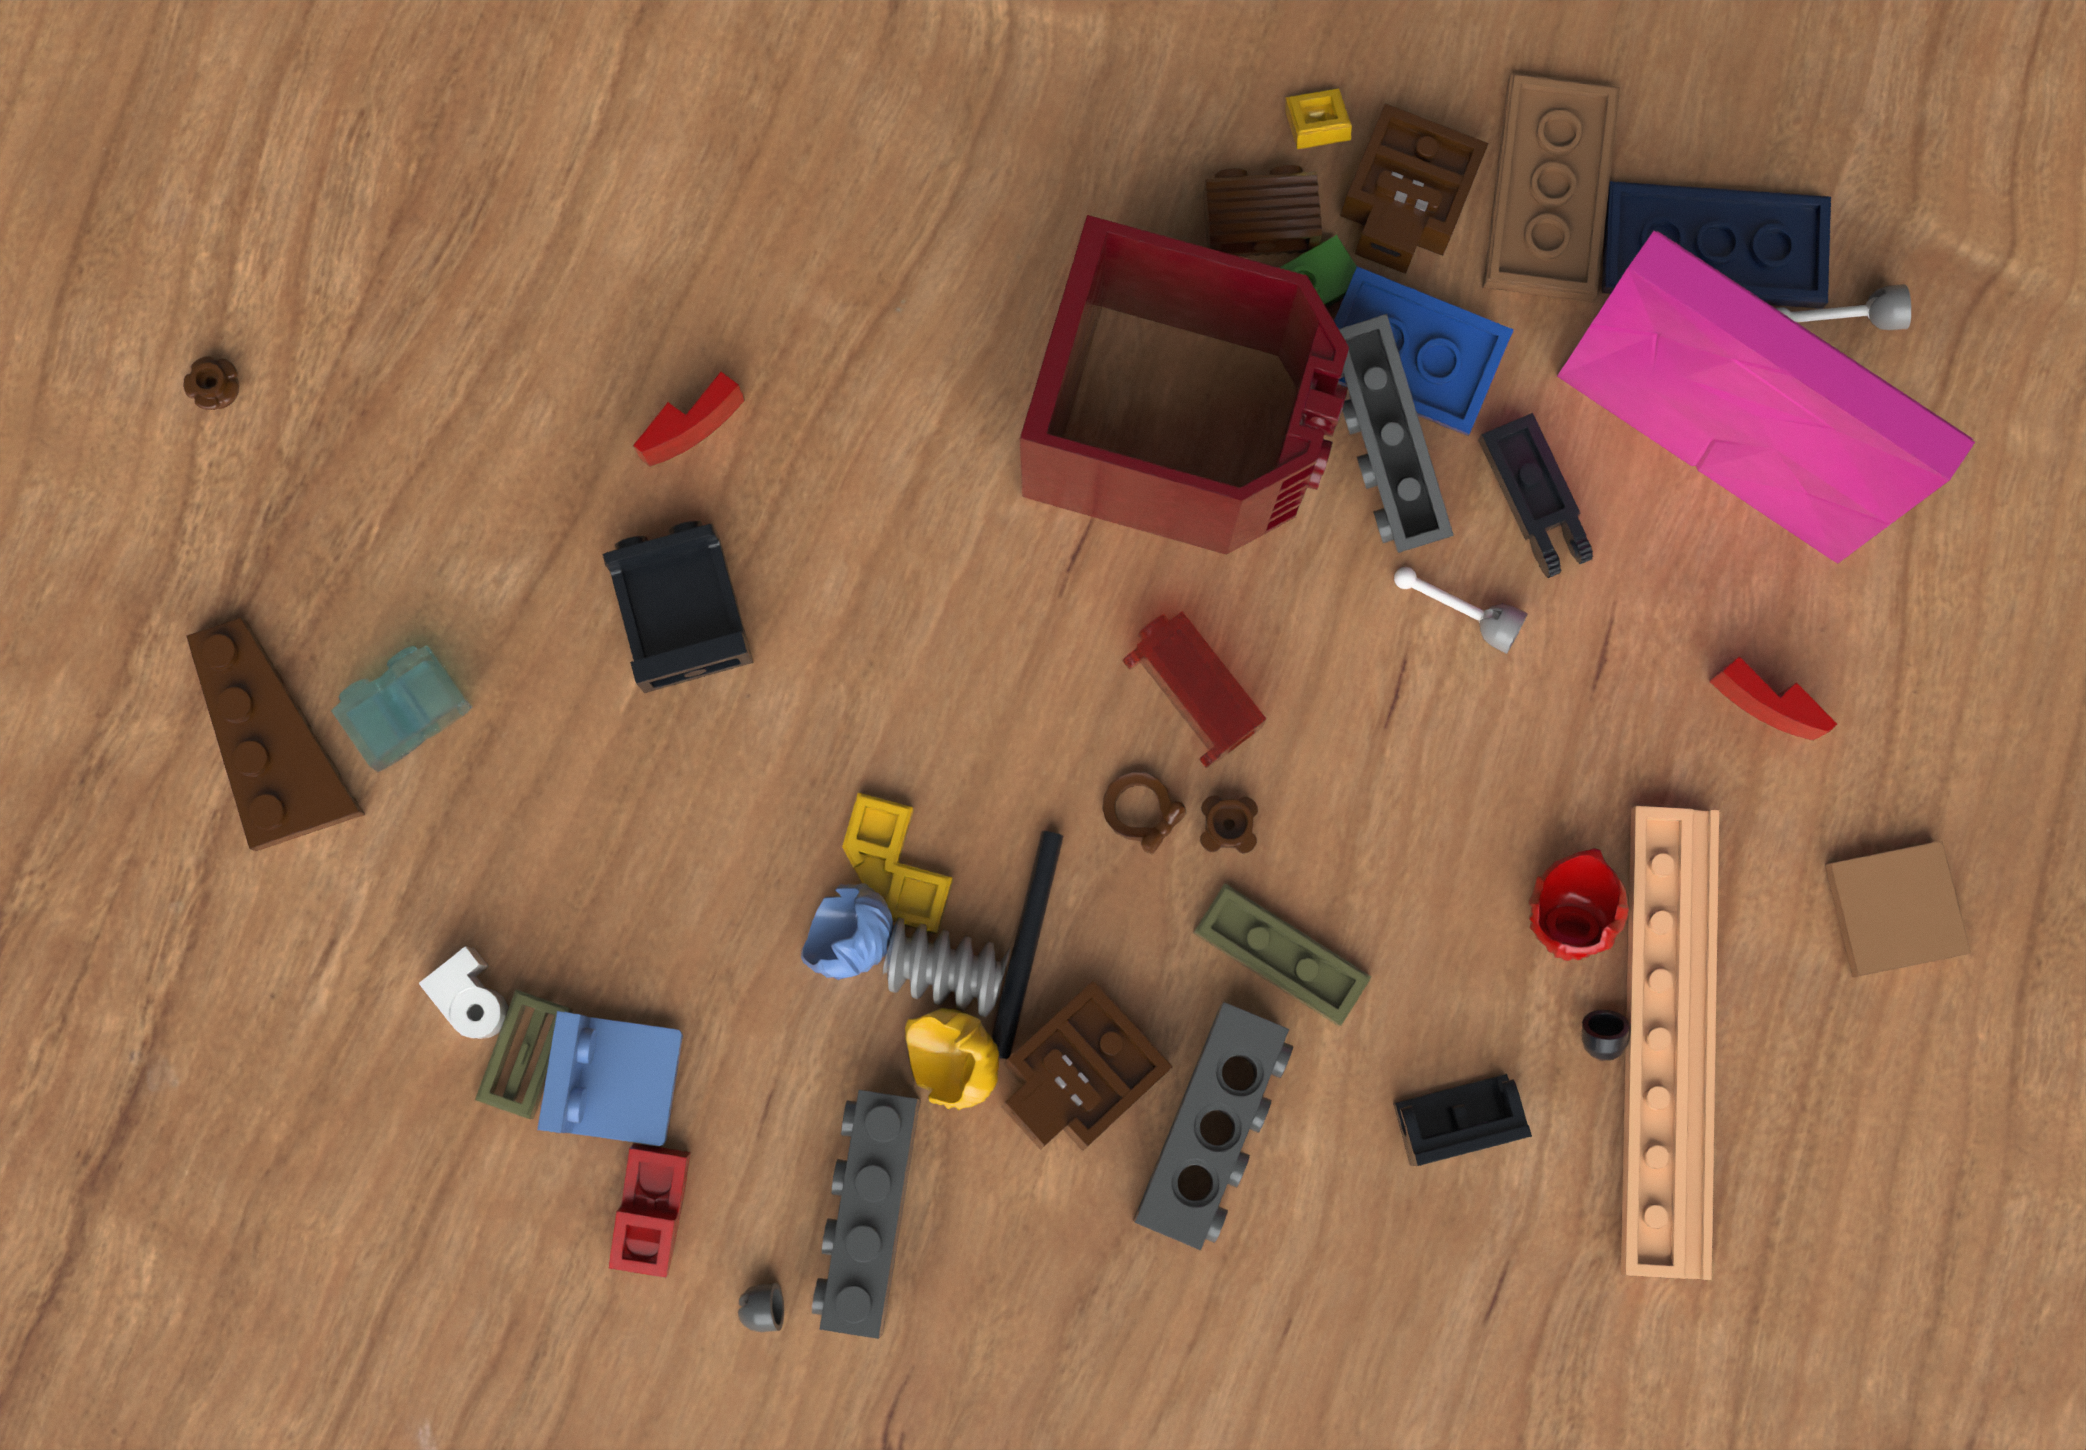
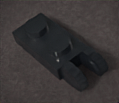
M1528 414L1482 434L1478 441L1525 540H1530L1532 552L1544 575L1550 578L1560 574V571H1562L1559 556L1554 550L1546 532L1560 525L1569 551L1576 559V562L1583 564L1592 560V557H1594L1592 546L1578 518L1581 513L1534 414Z

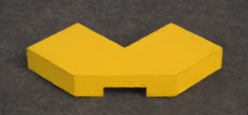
M858 793L842 845L845 854L861 882L883 896L891 911L894 923L900 917L904 919V925L917 929L920 923L926 924L927 932L938 935L953 878L899 863L913 815V807Z

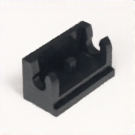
M1507 1074L1393 1103L1410 1166H1421L1532 1137L1514 1079L1509 1080Z

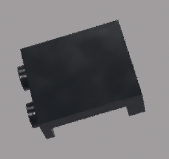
M701 521L680 523L669 529L670 535L649 541L646 536L626 538L614 545L615 550L602 554L605 566L610 571L634 660L630 663L635 682L644 693L754 663L720 537L713 524L702 525Z

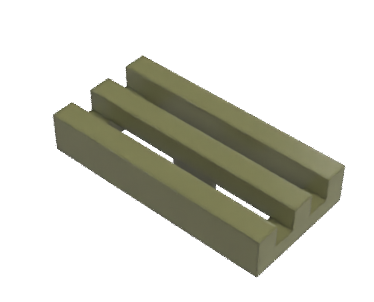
M515 990L475 1100L528 1119H534L545 1087L557 1011L572 1013L574 1009ZM529 1006L535 1008L502 1097L494 1094L525 1008ZM547 1014L555 1015L522 1103L516 1102Z

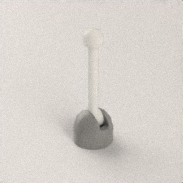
M1906 284L1890 285L1877 289L1869 296L1866 305L1790 312V310L1784 307L1776 308L1797 323L1868 316L1872 324L1877 328L1891 331L1908 329L1911 322V298Z
M1401 567L1394 575L1395 584L1399 588L1409 589L1412 587L1478 620L1484 641L1506 654L1509 652L1528 613L1514 606L1503 603L1491 606L1483 611L1417 578L1415 571L1410 567Z

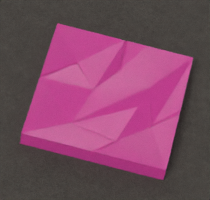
M1659 231L1652 232L1557 375L1558 378L1690 466H1696L1699 472L1837 564L1950 481L1975 444L1973 438Z

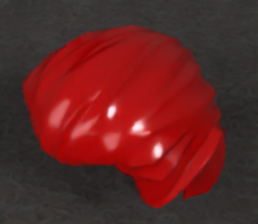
M1596 848L1580 851L1555 861L1541 876L1536 878L1529 899V904L1532 906V913L1529 915V920L1531 921L1530 929L1535 933L1536 939L1546 946L1548 952L1553 953L1555 958H1562L1565 961L1573 959L1582 960L1583 958H1588L1591 954L1595 955L1598 952L1611 949L1615 943L1616 936L1624 929L1629 912L1624 883L1606 863L1601 850Z

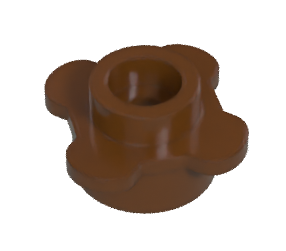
M1213 795L1206 798L1201 806V811L1206 816L1205 831L1200 836L1203 848L1209 852H1216L1220 848H1235L1242 854L1252 851L1257 843V838L1252 833L1253 818L1258 813L1255 801L1249 797H1242L1239 800H1222L1219 796ZM1227 819H1231L1234 822V828L1231 830H1227L1223 825Z

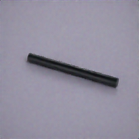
M1041 831L993 1028L992 1039L998 1047V1058L1006 1060L1011 1056L1064 838L1063 835L1054 832Z

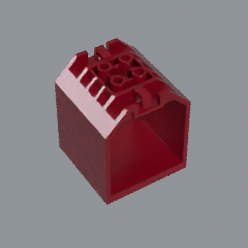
M1087 215L1020 435L1022 497L1226 555L1296 518L1306 489L1318 490L1333 444L1332 441L1325 440L1324 435L1333 436L1348 391V387L1339 385L1338 381L1343 372L1349 346L1308 276ZM1102 307L1278 356L1295 384L1297 392L1275 469L1238 488L1064 439Z

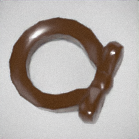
M1145 772L1127 773L1113 781L1104 794L1102 807L1106 822L1116 834L1127 840L1141 842L1144 852L1150 854L1155 853L1163 839L1171 833L1173 827L1187 813L1182 802H1172L1167 788L1158 778ZM1145 786L1153 790L1157 795L1163 817L1154 828L1129 827L1118 819L1115 811L1116 802L1120 794L1127 788Z

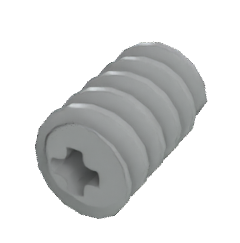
M898 917L885 957L883 975L887 973L889 991L894 993L898 992L905 981L909 979L911 996L916 999L921 998L929 985H932L934 1004L938 1005L943 1004L949 994L954 991L956 1008L960 1011H964L973 998L976 997L978 1000L979 1016L987 1017L996 1004L1010 948L1000 962L995 961L994 943L989 941L978 956L973 955L970 936L965 935L957 948L951 949L949 931L944 929L932 944L928 942L926 924L920 923L910 938L905 935L904 919Z

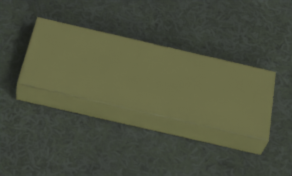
M1227 884L1223 885L1194 931V934L1339 1027L1342 1026L1371 979V976Z

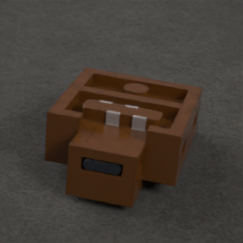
M1385 103L1340 214L1341 217L1365 226L1355 254L1404 274L1408 270L1417 246L1443 256L1489 143Z
M1092 981L1006 1060L1004 1065L1023 1086L1005 1101L1002 1108L1040 1150L1059 1132L1064 1130L1083 1151L1173 1066L1102 989Z

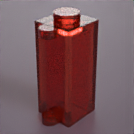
M1183 611L1171 620L1165 614H1162L1138 633L1142 641L1122 661L1129 670L1141 663L1209 750L1199 758L1205 768H1208L1216 761H1220L1263 728L1267 720Z

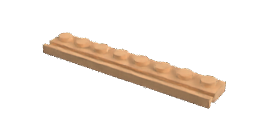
M1635 806L1631 808L1626 1018L1630 1024V1032L1625 1056L1622 1275L1712 1280L1719 810L1699 811L1684 808Z

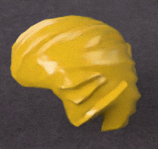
M941 1008L922 1017L907 1020L905 1040L912 1075L917 1086L931 1091L928 1095L931 1103L944 1104L947 1109L956 1107L959 1111L965 1107L971 1108L990 1096L991 1091L994 1090L998 1082L999 1051L997 1044L982 1026L980 1019L955 1009Z

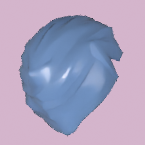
M865 883L856 885L840 884L835 889L840 896L825 897L818 907L807 940L801 949L803 963L815 973H821L826 978H835L837 980L857 976L860 973L868 972L873 965H877L887 954V947L889 946L893 930L892 914L883 896L876 893Z

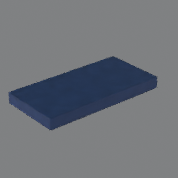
M1610 181L1604 226L1602 293H1612L1652 232L1659 231L1769 305L1823 309L1828 303L1831 197Z

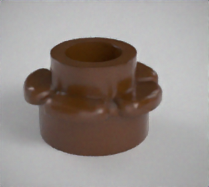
M211 356L199 358L191 365V373L184 377L183 387L185 394L189 398H194L196 406L205 410L223 409L232 404L239 393L238 372L235 366L224 358L215 360ZM210 378L216 379L213 387L207 386V380Z

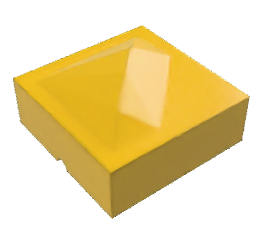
M1339 88L1285 97V112L1297 149L1351 140L1352 125Z

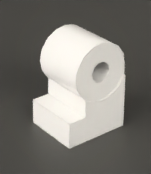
M465 946L419 982V985L453 1028L461 1035L478 1039L491 1038L500 1033L508 1012V1005L502 995L497 991L485 988L476 977L488 965L475 948Z

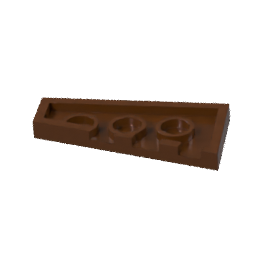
M238 618L187 635L188 644L249 849L259 851L365 815L356 799L351 796L339 775L341 774L330 756L324 752L310 729L311 725L303 712L296 706L283 685L284 681L248 622Z

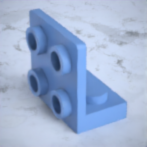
M557 1011L537 1130L586 1135L656 1146L664 1145L667 1140L683 1033L677 1029L592 1018L581 1014Z

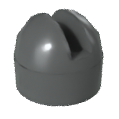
M768 1283L749 1287L739 1299L741 1308L738 1310V1317L741 1323L748 1329L756 1332L780 1331L784 1322V1300L779 1284Z

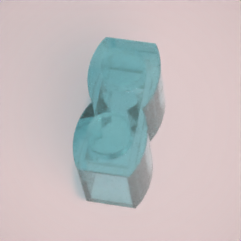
M428 645L420 649L411 646L395 654L387 662L389 669L380 678L372 682L368 679L354 682L340 693L339 699L341 702L331 710L366 763L377 772L401 760L426 739L443 731L473 708L439 657Z

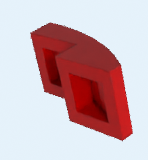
M720 372L686 415L667 402L633 445L640 459L651 467L674 458L703 441L732 416L745 401L739 384Z
M1740 656L1726 665L1709 681L1725 697L1745 712L1791 735L1814 741L1829 733L1837 725L1797 682L1777 695Z
M633 1143L629 1148L622 1203L616 1211L609 1269L664 1278L668 1276L680 1221L691 1152Z

